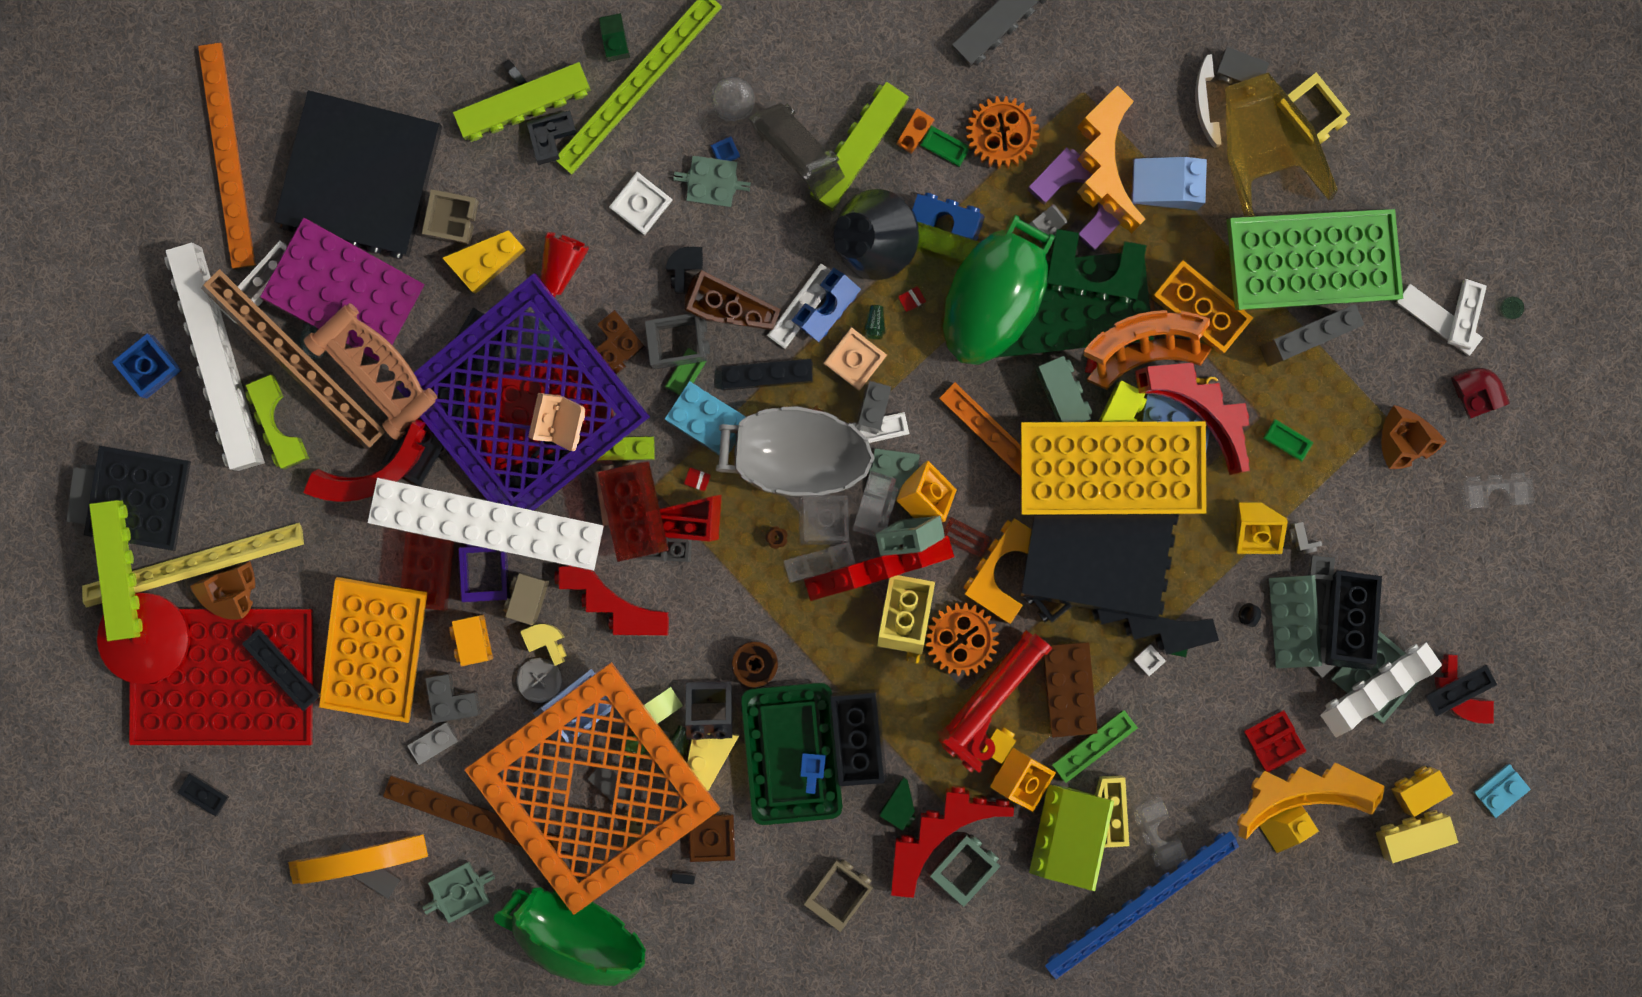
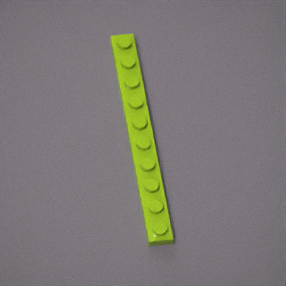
M697 0L559 153L560 160L556 161L572 175L722 9V6L715 0Z

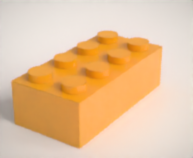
M1184 260L1175 267L1151 297L1169 313L1181 314V311L1210 318V325L1201 339L1220 355L1228 350L1253 319L1245 310L1235 311L1234 301Z

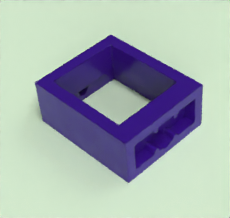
M465 544L464 548H459L462 602L510 599L507 552L500 551L502 591L470 593L468 553L497 552V550Z

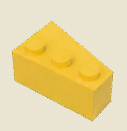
M508 230L443 257V259L474 294H477L524 253L526 249Z

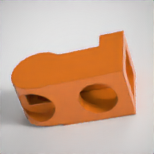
M917 108L896 145L912 154L935 119Z

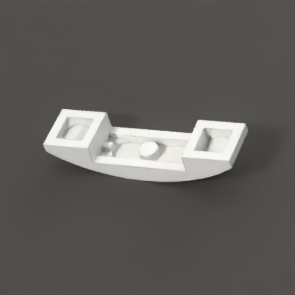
M1212 54L1204 58L1198 72L1195 101L1201 128L1211 145L1217 148L1221 145L1219 122L1210 123L1206 81H1211L1214 78Z

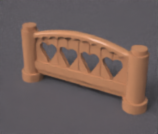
M349 303L344 305L315 333H310L304 339V343L315 355L320 356L327 351L387 415L388 419L382 426L393 439L399 440L405 435V430L411 423L416 421L435 403L437 395L430 388L426 390L421 388L415 374L401 354L378 332L357 319L359 311L354 305ZM350 330H355L357 337H361L364 340L363 346L345 348ZM365 347L372 348L373 354L379 356L380 360L378 363L361 365ZM381 364H386L389 367V371L395 373L394 380L377 382ZM397 381H402L404 387L410 389L411 395L409 397L392 399Z

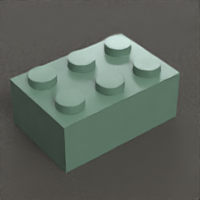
M1062 356L1035 369L1057 422H1086L1091 419L1089 416L1092 414L1091 408L1087 401L1083 402L1080 394L1083 393L1080 382L1078 380L1074 381L1071 374L1074 372V368L1069 359L1065 360V357Z

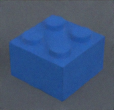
M148 333L112 361L137 394L146 399L182 371L156 337Z

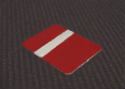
M918 286L899 296L906 312L926 302Z
M691 467L684 484L705 491L711 475Z

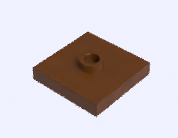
M734 814L712 815L689 832L690 862L735 861Z

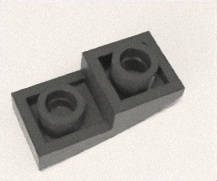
M643 537L642 559L691 562L692 540Z

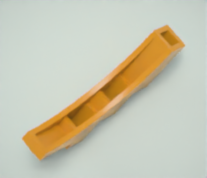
M1117 86L1077 127L1082 135L1092 142L1077 159L1082 167L1089 171L1092 176L1077 192L1092 207L1099 202L1106 212L1112 214L1120 222V225L1132 234L1145 218L1129 199L1119 178L1115 161V139L1122 117L1134 101Z
M1334 763L1330 770L1326 769L1322 777L1299 767L1295 774H1290L1287 781L1264 771L1260 778L1256 777L1252 783L1253 798L1249 803L1246 814L1242 813L1237 821V826H1239L1238 836L1247 840L1254 830L1269 818L1285 810L1304 805H1341L1372 815L1383 799L1384 785L1338 763Z

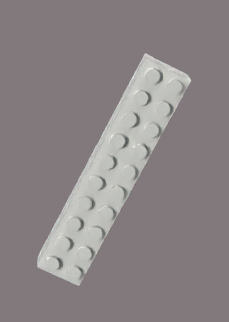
M194 243L166 250L167 257H165V263L168 270H171L173 274L171 284L174 291L178 292L180 298L177 301L178 308L181 314L184 313L186 322H184L186 334L191 336L193 343L190 344L192 355L194 358L197 357L199 366L196 367L199 378L204 380L205 388H203V393L206 401H210L212 408L209 410L210 417L218 428L216 438L219 445H223L225 452L222 454L223 462L226 467L229 466L230 470L237 471L264 464L265 461L221 311L218 308L219 306L201 289L203 284L211 278L203 249Z
M377 478L368 523L592 571L595 570L604 525Z

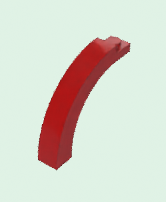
M418 419L411 423L399 452L382 470L366 476L343 477L317 469L311 473L303 493L315 498L336 502H349L372 497L377 478L398 482L414 467L425 449L424 446L418 443H421L426 431L423 428L426 423Z

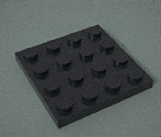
M99 445L89 504L116 500L123 501V505H126L128 517L125 518L126 527L129 528L131 540L128 543L175 551L191 461ZM89 505L83 535L94 537Z

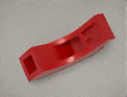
M1444 654V659L1440 660L1442 664L1440 672L1444 673V677H1435L1436 689L1457 679L1458 655ZM1470 699L1450 709L1453 714L1467 721L1494 724V701Z

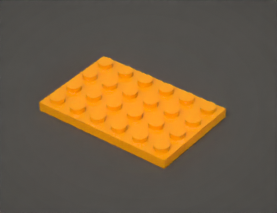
M336 577L319 708L409 723L427 592Z

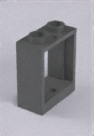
M691 313L645 321L650 365L654 369L708 361L707 354H710V345L708 340L705 341L704 332H707L706 320ZM695 324L699 354L663 359L659 330Z

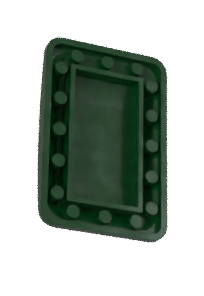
M825 683L756 688L747 690L742 696L751 810L753 820L759 825L834 819L842 812L841 786L839 787L830 698L832 691ZM803 753L825 755L824 777L816 778L815 794L806 793L807 777L801 776Z

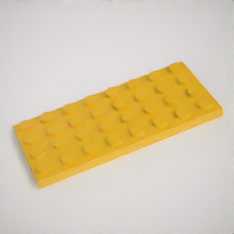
M1206 421L1021 422V515L1206 514Z

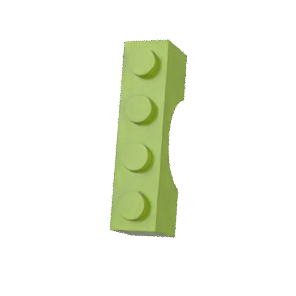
M269 375L247 384L248 391L245 392L249 403L255 406L257 411L254 412L255 419L259 425L262 424L265 430L263 438L266 444L272 447L274 453L271 456L276 467L280 466V469H287L308 460L309 456L302 439L284 435L275 424L274 411L278 402L284 397L276 377Z

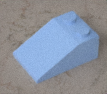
M1190 157L1134 159L1132 203L1197 211L1205 204L1207 159Z
M590 669L533 713L535 717L595 674L594 671ZM607 696L601 698L603 700H609ZM599 703L597 715H607L611 711V705ZM595 704L583 713L594 714ZM581 716L579 728L589 729L592 727L593 718ZM577 717L564 726L576 727ZM559 730L550 735L553 740L557 741ZM562 730L561 741L573 742L575 731Z

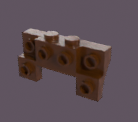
M614 310L597 324L607 335L608 339L597 347L596 350L617 375L626 368L625 363L645 346Z

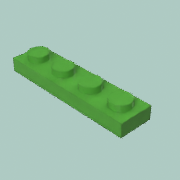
M1122 710L1098 728V734L1089 735L1051 765L1064 782L1067 783L1138 729V727L1125 710Z

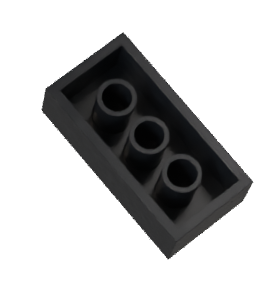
M1339 570L1333 574L1330 586L1325 665L1371 670L1377 664L1382 576Z
M866 689L833 692L830 698L839 787L885 783L887 773L879 690Z

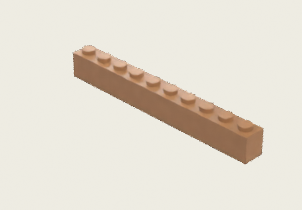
M220 269L203 284L201 289L365 449L370 448L385 433L346 392Z

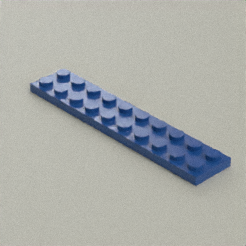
M1232 832L1219 834L1215 837V842L1212 845L1201 847L1196 851V856L1190 861L1188 859L1183 860L1177 865L1178 869L1172 874L1169 872L1158 879L1159 883L1154 887L1148 886L1140 892L1141 896L1136 900L1130 899L1121 906V911L1116 914L1113 912L1103 919L1104 923L1099 927H1091L1084 933L1085 937L1081 940L1075 939L1066 946L1067 950L1063 953L1052 955L1047 960L1049 963L1045 965L1055 979L1062 976L1237 849L1239 845Z

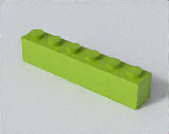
M578 62L457 110L453 114L465 140L470 139V142L481 139L483 137L482 134L486 132L496 133L503 130V126L506 124H519L525 121L524 117L531 114L533 117L542 115L546 112L545 109L554 106V108L562 107L567 104L566 100L575 98V100L582 99L588 95L587 92L591 91L582 66Z
M888 82L884 86L879 85L872 95L875 97L872 104L869 105L867 103L860 113L863 117L859 123L854 122L847 132L850 136L846 142L841 141L834 151L837 155L833 161L828 159L822 168L824 174L820 180L815 178L809 187L811 190L810 197L831 211L839 203L909 100V96Z
M118 500L89 504L107 641L140 637L143 626L137 614L140 603L134 591L137 580L131 568L134 557L128 545V541L131 540V534L125 522V518L128 517L127 507L123 505V501Z

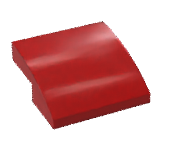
M1284 710L1244 731L1263 769L1268 773L1306 753L1305 747Z

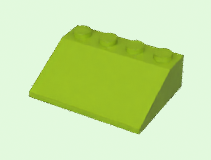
M1049 784L1029 873L1045 879L1095 891L1114 801L1069 787Z

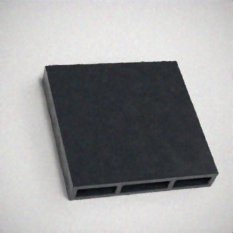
M308 90L274 222L280 224V229L293 232L294 228L298 229L302 219L306 218L358 248L359 245L367 246V251L378 254L381 253V250L390 252V257L402 259L403 256L409 257L442 125L437 122Z
M1034 514L1020 596L1156 620L1159 615H1163L1165 601H1161L1162 592L1166 593L1168 579H1165V573L1171 567L1172 557L1168 556L1169 548L1174 547L1175 534H1172L1173 525L1177 526L1179 514Z

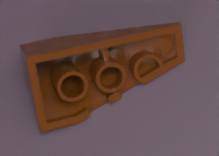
M703 270L691 279L685 295L686 311L704 320L773 330L781 310Z

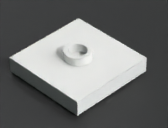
M636 172L609 208L642 234L646 235L673 199L640 173Z

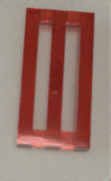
M952 517L949 519L944 530V535L949 537L951 543L979 557H982L991 539L986 534ZM954 523L959 527L985 539L984 543H981L963 534L962 532L952 528V524ZM948 532L981 547L980 550L977 551L948 536Z

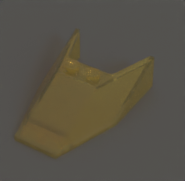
M1269 72L1225 87L1227 159L1244 217H1255L1252 210V181L1292 166L1301 167L1328 201L1332 200L1338 189L1316 131Z

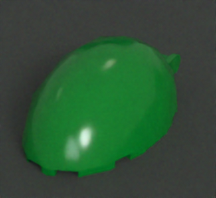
M1016 214L1012 216L1005 230L992 233L972 249L968 257L964 259L957 269L946 297L945 317L942 326L948 350L960 363L980 365L999 357L1020 338L1040 308L1047 288L1048 264L1045 256L1055 236L1051 233L1048 235L1025 223ZM1014 228L1043 242L1042 247L1040 248L1013 234Z
M542 887L533 888L531 894H528L520 889H516L504 908L494 915V921L498 925L512 931L517 943L530 960L550 974L585 986H615L633 978L645 965L646 949L635 932L631 934L624 928L625 923L594 902H591L573 915L555 890L549 892L543 891ZM518 904H520L521 907L517 910V912H514L513 916H510V913L514 910V908Z

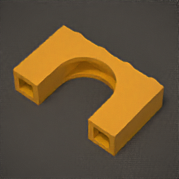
M1015 518L1012 521L1007 520L1000 530L1003 532V535L999 541L994 539L988 548L991 552L988 558L980 560L975 568L978 570V573L974 578L970 576L963 586L966 589L964 593L966 596L1009 624L1012 623L1023 605L998 588L994 580V567L999 558L1008 552L1020 551L1025 554L1028 553L1032 529Z

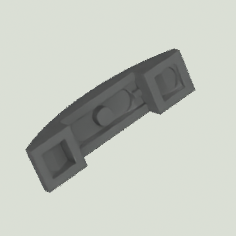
M1312 555L1308 575H1315L1321 647L1326 648L1328 627L1326 623L1335 557Z

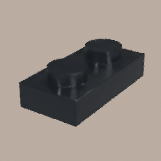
M189 773L177 792L215 817L219 815L230 797L193 773Z

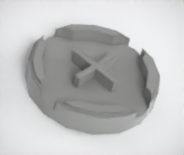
M534 658L524 663L519 669L517 687L527 700L536 703L547 702L560 691L562 684L561 672L551 660Z

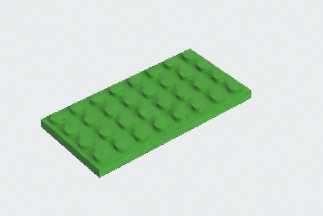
M1395 209L1227 219L1235 311L1404 299Z

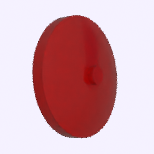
M136 593L135 596H138L140 603L137 614L143 626L140 637L107 641L103 615L97 631V645L102 661L113 674L131 683L148 684L167 678L181 666L189 649L190 632L185 616L173 602L153 593Z

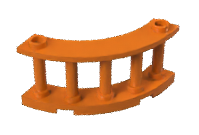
M1167 310L1137 314L1115 323V327L1105 333L1101 332L1083 351L1085 357L1097 362V368L1087 378V381L1108 390L1111 384L1125 372L1139 365L1157 360H1180L1201 366L1212 350L1211 346L1200 343V338L1210 325V318L1181 311L1180 314L1167 313ZM1165 334V339L1149 341L1148 336ZM1175 335L1190 337L1191 340L1175 339ZM1140 339V343L1124 348L1127 344Z

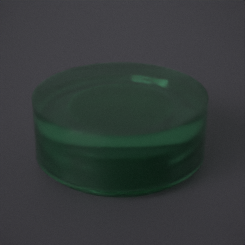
M1508 297L1501 303L1500 311L1507 319H1517L1524 312V303L1518 297Z

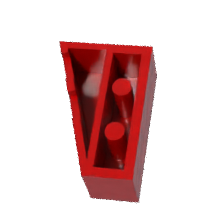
M722 495L647 512L645 535L708 542L719 540Z

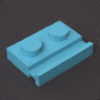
M1508 763L1476 789L1474 794L1493 817L1497 818L1531 789Z

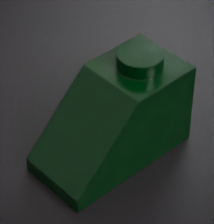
M621 13L600 17L601 34L608 62L630 58Z
M905 776L902 777L879 813L880 817L902 831L905 826L909 828L916 818L913 815L915 810L908 779Z

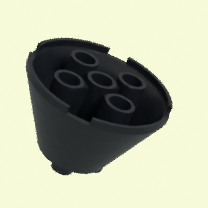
M870 189L860 192L845 204L839 214L833 233L835 249L839 252L846 266L860 277L870 280L892 278L898 275L906 265L911 263L917 251L919 227L916 216L905 203V200L894 192L884 189Z

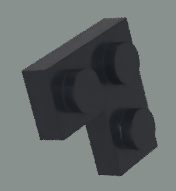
M570 110L527 122L538 165L560 160L555 140L577 134Z

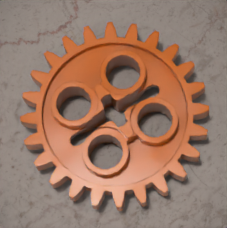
M996 96L995 103L987 99L986 107L981 103L979 104L980 112L973 110L972 115L974 118L968 119V123L972 126H966V132L971 134L966 136V141H972L969 144V149L976 148L973 156L981 155V163L987 159L989 160V167L993 163H997V168L1000 169L1001 165L1005 163L1006 168L1009 169L1011 162L1017 167L1019 164L1018 159L1026 162V154L1032 156V148L1037 147L1035 140L1039 139V133L1035 132L1039 130V125L1033 124L1036 122L1037 117H1029L1032 109L1024 110V102L1018 106L1016 105V98H1014L1012 103H1009L1007 96H1005L1003 102H1000L999 97ZM998 114L1002 115L1007 151L1003 150ZM1012 116L1015 117L1018 120V122L1010 124L1006 121V119ZM992 120L996 125L987 127L984 125V122ZM1018 138L1022 143L1013 145L1010 143V140ZM994 141L999 144V147L992 149L987 144Z
M955 603V610L946 606V614L939 610L941 618H932L936 623L935 626L928 625V628L933 631L932 634H926V637L932 640V642L926 644V647H933V650L928 654L929 656H937L933 661L934 664L939 661L942 662L941 670L946 666L949 667L948 674H951L953 669L957 671V676H960L961 670H964L965 674L969 676L970 669H973L977 674V666L980 665L985 669L984 661L992 662L989 654L997 653V651L992 649V646L999 645V642L993 640L994 637L999 635L997 632H992L996 624L989 625L988 622L991 616L984 618V609L977 613L976 605L971 610L968 609L967 603L964 604L963 609H960L958 603ZM961 618L969 619L970 627L966 630L960 629L957 625L958 620ZM975 626L979 628L966 639V645L961 643L950 653H946V650L958 641L957 635L964 636ZM943 632H950L953 640L949 644H943L940 641V635ZM980 635L984 638L985 643L982 647L977 648L973 646L972 638L974 636ZM959 649L967 653V658L963 662H958L954 658V653Z

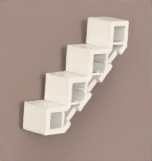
M1427 642L1420 646L1417 644L1412 645L1405 650V655L1393 663L1388 662L1378 669L1380 672L1365 682L1362 680L1352 687L1353 690L1339 700L1337 698L1333 699L1325 705L1327 709L1320 716L1335 737L1352 730L1362 719L1380 711L1389 701L1405 694L1415 683L1433 675L1442 666Z

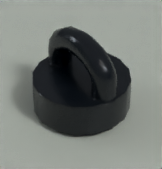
M1252 603L1244 604L1238 613L1239 621L1246 626L1255 627L1261 618L1260 608Z

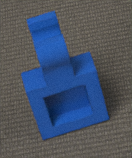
M803 753L801 776L807 777L806 793L815 794L816 778L824 777L825 755Z

